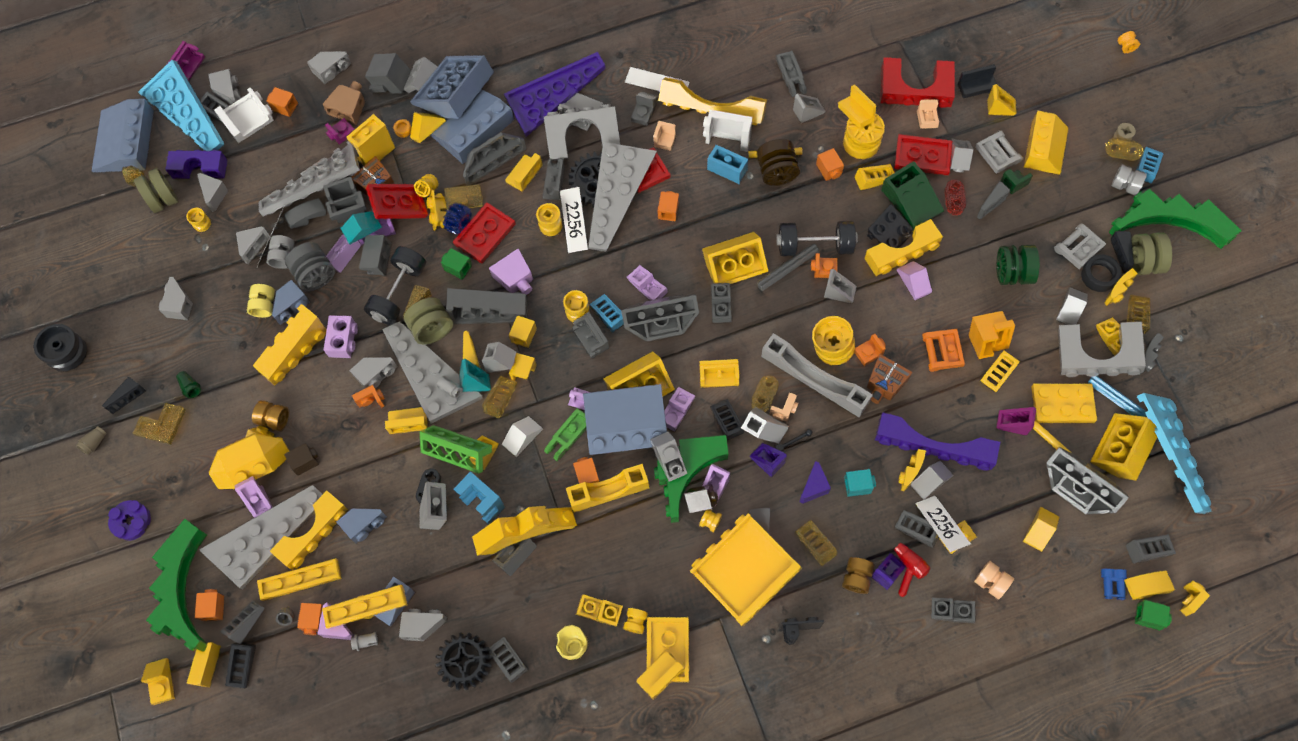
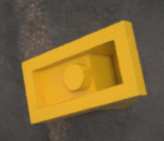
M164 658L146 664L141 681L148 684L151 704L156 705L175 699L169 659Z

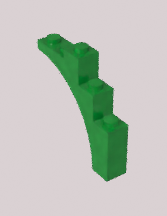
M1149 188L1144 193L1142 191L1133 198L1134 202L1125 213L1126 216L1115 219L1111 224L1113 227L1109 233L1113 236L1116 231H1126L1137 226L1168 224L1196 232L1222 249L1233 241L1242 230L1209 199L1203 204L1199 202L1194 207L1180 194L1173 199L1169 197L1163 202Z
M184 519L152 556L158 562L156 566L163 572L149 588L155 593L153 597L160 604L146 621L152 625L150 629L156 634L173 635L179 640L182 638L186 641L184 645L190 650L195 651L198 649L204 652L207 643L198 634L191 622L186 605L185 591L190 564L207 534Z

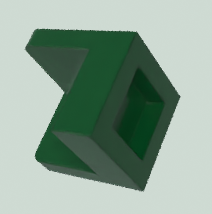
M1009 169L1004 172L1000 181L1010 189L1009 193L1012 195L1027 186L1033 175L1029 173L1024 176L1019 170L1013 172Z

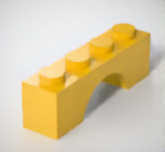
M930 219L916 226L912 234L913 242L906 247L893 248L885 243H881L868 249L864 259L875 276L887 274L892 268L896 266L901 267L912 258L917 259L929 250H936L940 246L943 236L933 221Z
M643 464L624 469L621 473L610 479L596 483L583 482L567 487L566 491L574 513L649 489V482Z
M327 490L313 504L315 522L310 531L296 538L283 536L270 550L276 558L291 570L302 565L304 558L318 547V543L322 538L327 537L332 532L337 521L348 511Z

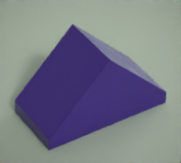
M762 443L749 457L772 478L785 464L787 455Z
M815 461L800 498V503H806L830 492L831 487L819 462Z
M890 553L871 578L888 590L906 566Z

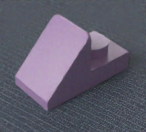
M253 476L234 486L254 518L273 508L263 486H259Z

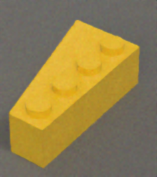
M302 304L297 308L299 313L295 318L290 317L286 322L289 325L285 331L279 332L275 336L274 345L268 346L253 365L274 386L281 382L285 375L298 365L303 356L309 354L312 347L326 335L327 330L319 318Z

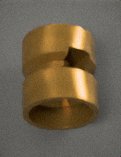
M263 400L257 402L252 413V422L255 425L268 426L277 431L284 429L289 418L288 407L273 405V403Z
M850 557L846 568L849 573L845 574L842 587L852 592L868 594L871 584L869 578L873 575L875 564L862 558Z

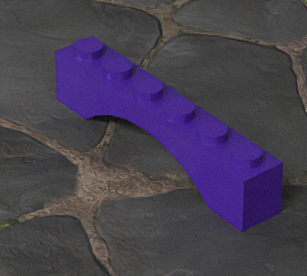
M883 412L880 416L875 440L879 441L882 445L892 444L899 446L902 450H926L925 455H935L941 460L951 459L965 466L969 464L974 465L978 469L985 471L992 470L996 465L1000 442L982 437L964 443L949 444L937 442L916 432L902 417Z

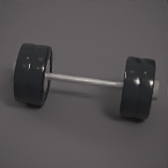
M853 221L837 222L836 236L797 237L796 223H780L779 234L776 235L780 256H796L798 241L836 240L837 253L839 255L854 254L858 241V234Z
M398 246L390 259L392 265L401 272L387 298L371 295L364 306V311L370 317L388 325L395 323L401 311L390 299L404 273L416 277L420 276L426 265V260L422 255L403 246Z

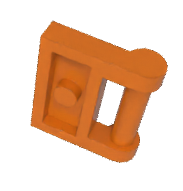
M957 329L922 334L930 362L928 365L929 371L935 372L941 369L964 367L965 362ZM935 339H938L942 356V361L937 362L933 343Z

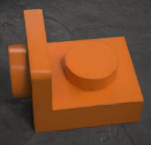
M816 253L815 259L811 260V271H814V278H829L831 269L837 271V258H820V253Z
M873 334L870 340L856 347L854 353L861 363L866 366L878 359L880 354H884L886 345L882 338H878L876 334Z
M373 385L352 395L359 408L372 404L374 400L377 401L381 408L385 406L382 401L385 399L380 389L376 390Z

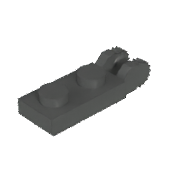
M793 51L776 55L775 59L791 96L795 97L796 95L794 84L797 83L801 93L806 94L807 89L804 77Z

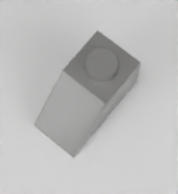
M951 139V169L955 172L969 171L974 150L970 141Z
M425 483L419 510L420 528L439 530L447 521L446 484Z

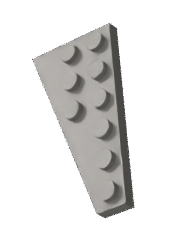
M400 321L382 329L430 424L483 399L478 391L462 392L458 398L450 397L448 392L437 386L438 380L445 376L453 383L460 384L459 374L429 347L418 344L411 331Z

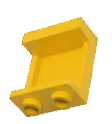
M374 114L346 137L356 148L359 154L358 161L363 165H366L375 156L380 161L395 149L386 125Z

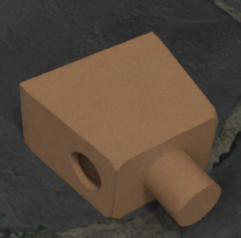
M353 81L350 87L338 85L323 103L326 113L341 120L345 118L349 123L356 125L365 104L364 97L360 92L361 84Z

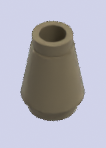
M97 426L80 438L76 446L86 455H89L91 452L94 453L107 433Z

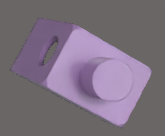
M516 249L489 268L492 277L510 293L520 290L522 294L527 295L532 291L529 283L533 280V277L519 249Z

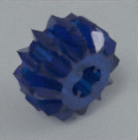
M456 202L450 205L448 211L446 210L445 216H443L444 228L451 233L460 234L471 221V209L464 204Z

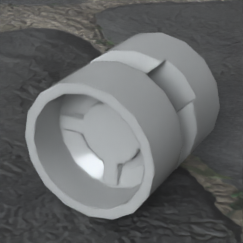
M1121 164L1111 186L1119 190L1124 188L1127 193L1136 196L1147 174L1139 170L1133 172L1131 167Z
M281 235L272 236L266 263L274 268L287 269L285 258L294 249V240Z

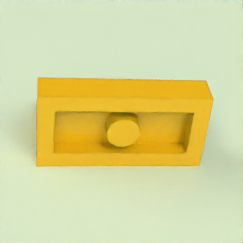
M855 84L852 85L850 96L839 101L838 108L859 128H862L875 121L876 105Z
M536 153L532 157L524 155L505 179L506 183L523 192L543 166L541 156Z
M422 407L389 411L388 421H385V429L389 434L420 431L428 428V419Z
M208 642L204 652L196 649L187 684L210 688L221 648L220 645Z
M664 652L637 679V683L654 700L684 670V667L678 661L676 662L668 652Z

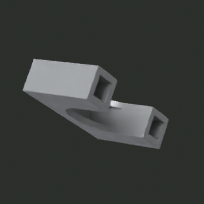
M611 104L601 105L600 109L585 107L582 108L583 111L576 112L575 109L565 110L564 114H558V112L547 113V116H544L550 159L552 161H556L558 158L568 159L566 133L569 127L578 121L591 122L598 128L602 147L603 142L620 145L615 106L611 107Z
M1142 322L1120 324V351L1116 356L1107 360L1094 359L1084 352L1081 346L1080 324L1059 325L1058 341L1061 375H1066V377H1076L1078 375L1094 377L1099 374L1116 376L1120 373H1128V375L1143 373L1146 364Z

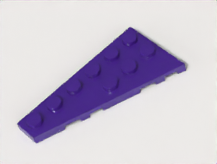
M598 52L504 93V97L525 137L544 122V116H547V113L556 112L560 103H566L606 69Z

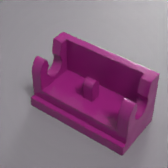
M182 41L168 63L171 60L177 61L189 81L205 56L197 52L199 48Z

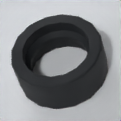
M1105 254L1095 255L1084 265L1081 272L1082 281L1093 291L1106 292L1111 290L1120 279L1122 273L1121 266L1111 256ZM1093 265L1105 266L1111 272L1112 279L1108 282L1097 280L1091 273V267Z

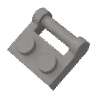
M1003 131L991 135L978 142L975 146L996 174L1023 160L1022 155L1018 154L1007 141ZM997 142H999L1003 146V148L1006 150V152L1010 155L1011 158L1007 156V154L1004 152V150L1000 147V145Z
M1079 224L1070 236L1062 243L1054 246V250L1056 253L1063 255L1080 270L1091 257L1095 256L1105 247L1106 243L1084 224ZM1080 236H1084V237H1085V238H1084L1076 247H1074L1072 250H1070V249L1067 248V247H1068L1069 245H1071L1078 237H1080Z

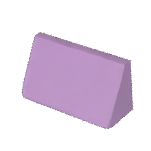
M342 234L326 255L335 271L342 272L361 244L356 241L350 245L344 234Z

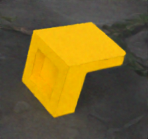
M517 316L509 333L511 343L529 348L537 329L535 321Z
M516 353L514 365L509 372L511 380L515 381L516 377L528 379L530 371H535L537 366L535 358Z

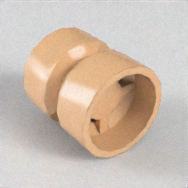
M989 560L974 582L983 589L988 588L989 593L999 600L1010 587L1014 578L1005 571L1000 572L999 567Z

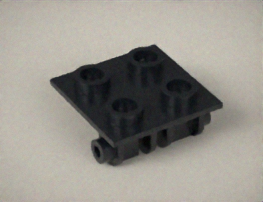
M890 204L868 228L867 237L871 240L877 239L880 244L885 243L890 247L900 248L913 233L914 229Z
M808 617L806 621H797V618H789L781 623L779 631H783L784 641L792 645L799 637V630L820 629L824 620H819L818 617Z

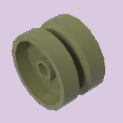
M158 167L148 172L151 182L144 175L134 178L138 191L153 213L157 214L164 210L162 200L170 207L179 202L171 184Z
M1166 233L1136 234L1132 237L1134 266L1132 268L1138 273L1137 275L1163 274L1169 271L1172 263V246Z
M437 298L420 300L413 304L404 314V321L418 344L425 345L437 342L444 338L453 327V321L448 313L445 312L446 309L441 301Z

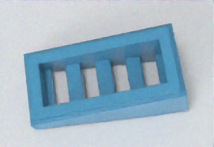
M1145 147L1136 170L1146 173L1145 181L1152 183L1158 172L1163 153L1149 147Z
M605 294L590 304L591 308L611 332L624 325L621 310ZM603 301L606 302L605 304H603V305L600 306L599 308L597 307V305L600 304L601 302H603ZM607 306L610 307V308H608V309H607L606 311H604V312L601 311V310H603L604 308H606ZM613 310V313L607 317L606 315ZM617 315L618 317L611 322L610 319Z

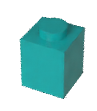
M870 469L846 472L844 476L847 497L871 494L874 487H876L875 476L871 475Z

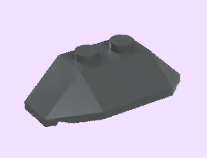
M501 132L493 138H489L482 145L472 149L468 153L463 172L466 185L469 187L525 151L524 139Z
M696 294L674 295L640 302L621 309L625 329L648 342L684 334L698 316L699 309Z
M1060 447L1046 463L1051 489L1085 514L1117 513L1129 498L1107 476L1077 455Z

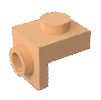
M938 100L920 101L917 110L920 129L938 128L939 120L936 110Z
M789 393L783 410L771 406L769 415L781 422H788L790 414H795L798 406L796 402L797 395Z

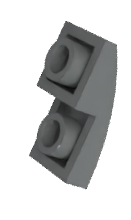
M318 198L292 208L284 214V217L290 228L308 225V219L325 216L326 210Z
M730 283L711 284L712 322H731Z
M1159 333L1152 338L1144 349L1146 364L1144 371L1149 372L1157 364L1154 362L1159 356L1156 352L1161 348L1162 345L1159 343L1164 338Z
M932 598L931 618L942 621L976 623V602L954 600L953 598Z

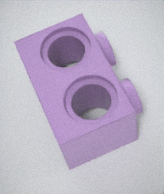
M329 315L324 344V352L328 357L351 358L352 352L355 350L354 335L358 331V325L351 316ZM344 343L342 347L337 348L339 344Z

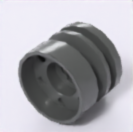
M306 242L292 249L285 258V265L304 291H314L325 286L335 275V268L318 243Z

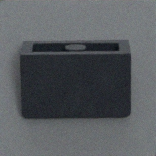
M995 64L961 73L957 85L963 99L991 92L993 85L997 84L993 76L996 70Z

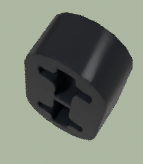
M427 469L422 474L416 492V500L420 505L425 483L429 482L427 477H431L434 474L436 479L431 480V482L441 483V476L435 469Z

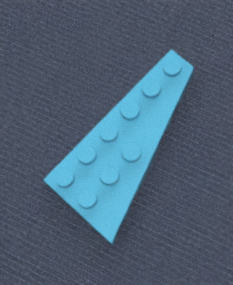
M1147 393L1137 395L1139 402L1144 401L1148 409L1145 412L1147 418L1151 419L1156 425L1155 434L1168 460L1173 459L1177 470L1174 471L1177 478L1180 477L1186 484L1184 491L1195 513L1205 514L1211 512V501L1204 492V482L1196 470L1197 462L1189 451L1190 443L1184 437L1182 431L1183 424L1177 418L1175 403L1171 399Z

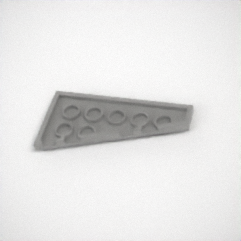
M348 141V145L342 150L337 148L333 151L334 154L330 158H322L300 173L302 177L296 181L292 179L288 181V185L283 190H275L260 200L258 204L261 215L273 214L278 209L290 206L293 202L304 199L313 192L323 190L324 185L356 174L360 171L356 148Z
M603 142L588 249L607 251L657 151Z
M312 485L199 550L240 589H243L274 557L270 550L282 537L292 538L315 514L313 504L323 494Z

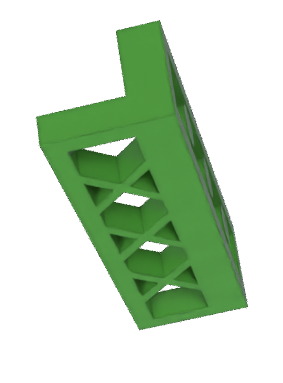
M435 425L420 431L421 453L478 474L483 472V457L492 453V445ZM427 441L433 447L432 450L427 448ZM441 446L444 447V449L448 453L447 455H445L442 452V450L440 449ZM455 451H457L460 454L462 460L458 459V457L454 453ZM470 456L476 458V465H473L469 459Z

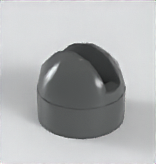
M281 608L276 616L277 623L283 626L290 625L294 618L293 610Z

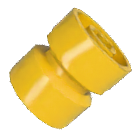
M552 203L541 205L536 212L540 231L547 236L557 235L562 229L559 208Z
M573 290L565 295L563 300L567 318L571 322L584 316L587 312L590 313L587 296L582 291Z

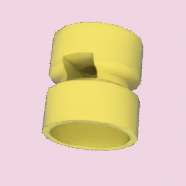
M264 284L252 285L249 292L250 300L247 305V313L255 317H270L273 310L271 302L274 301L275 289Z

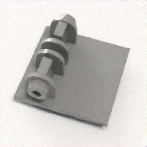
M577 93L566 103L559 104L558 110L560 112L558 114H564L565 110L575 109L576 112L583 111L582 108L585 107L600 109L603 103ZM578 121L572 125L588 131L592 123Z

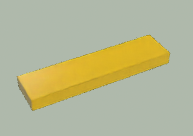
M335 558L257 580L260 600L265 601L342 578L338 559Z
M400 584L324 607L322 611L326 629L406 606L407 600L404 587Z

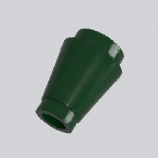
M181 371L176 375L183 396L195 398L200 394V384L186 371Z

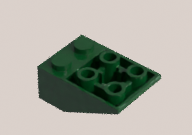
M914 161L884 179L881 191L913 229L944 212L926 175Z

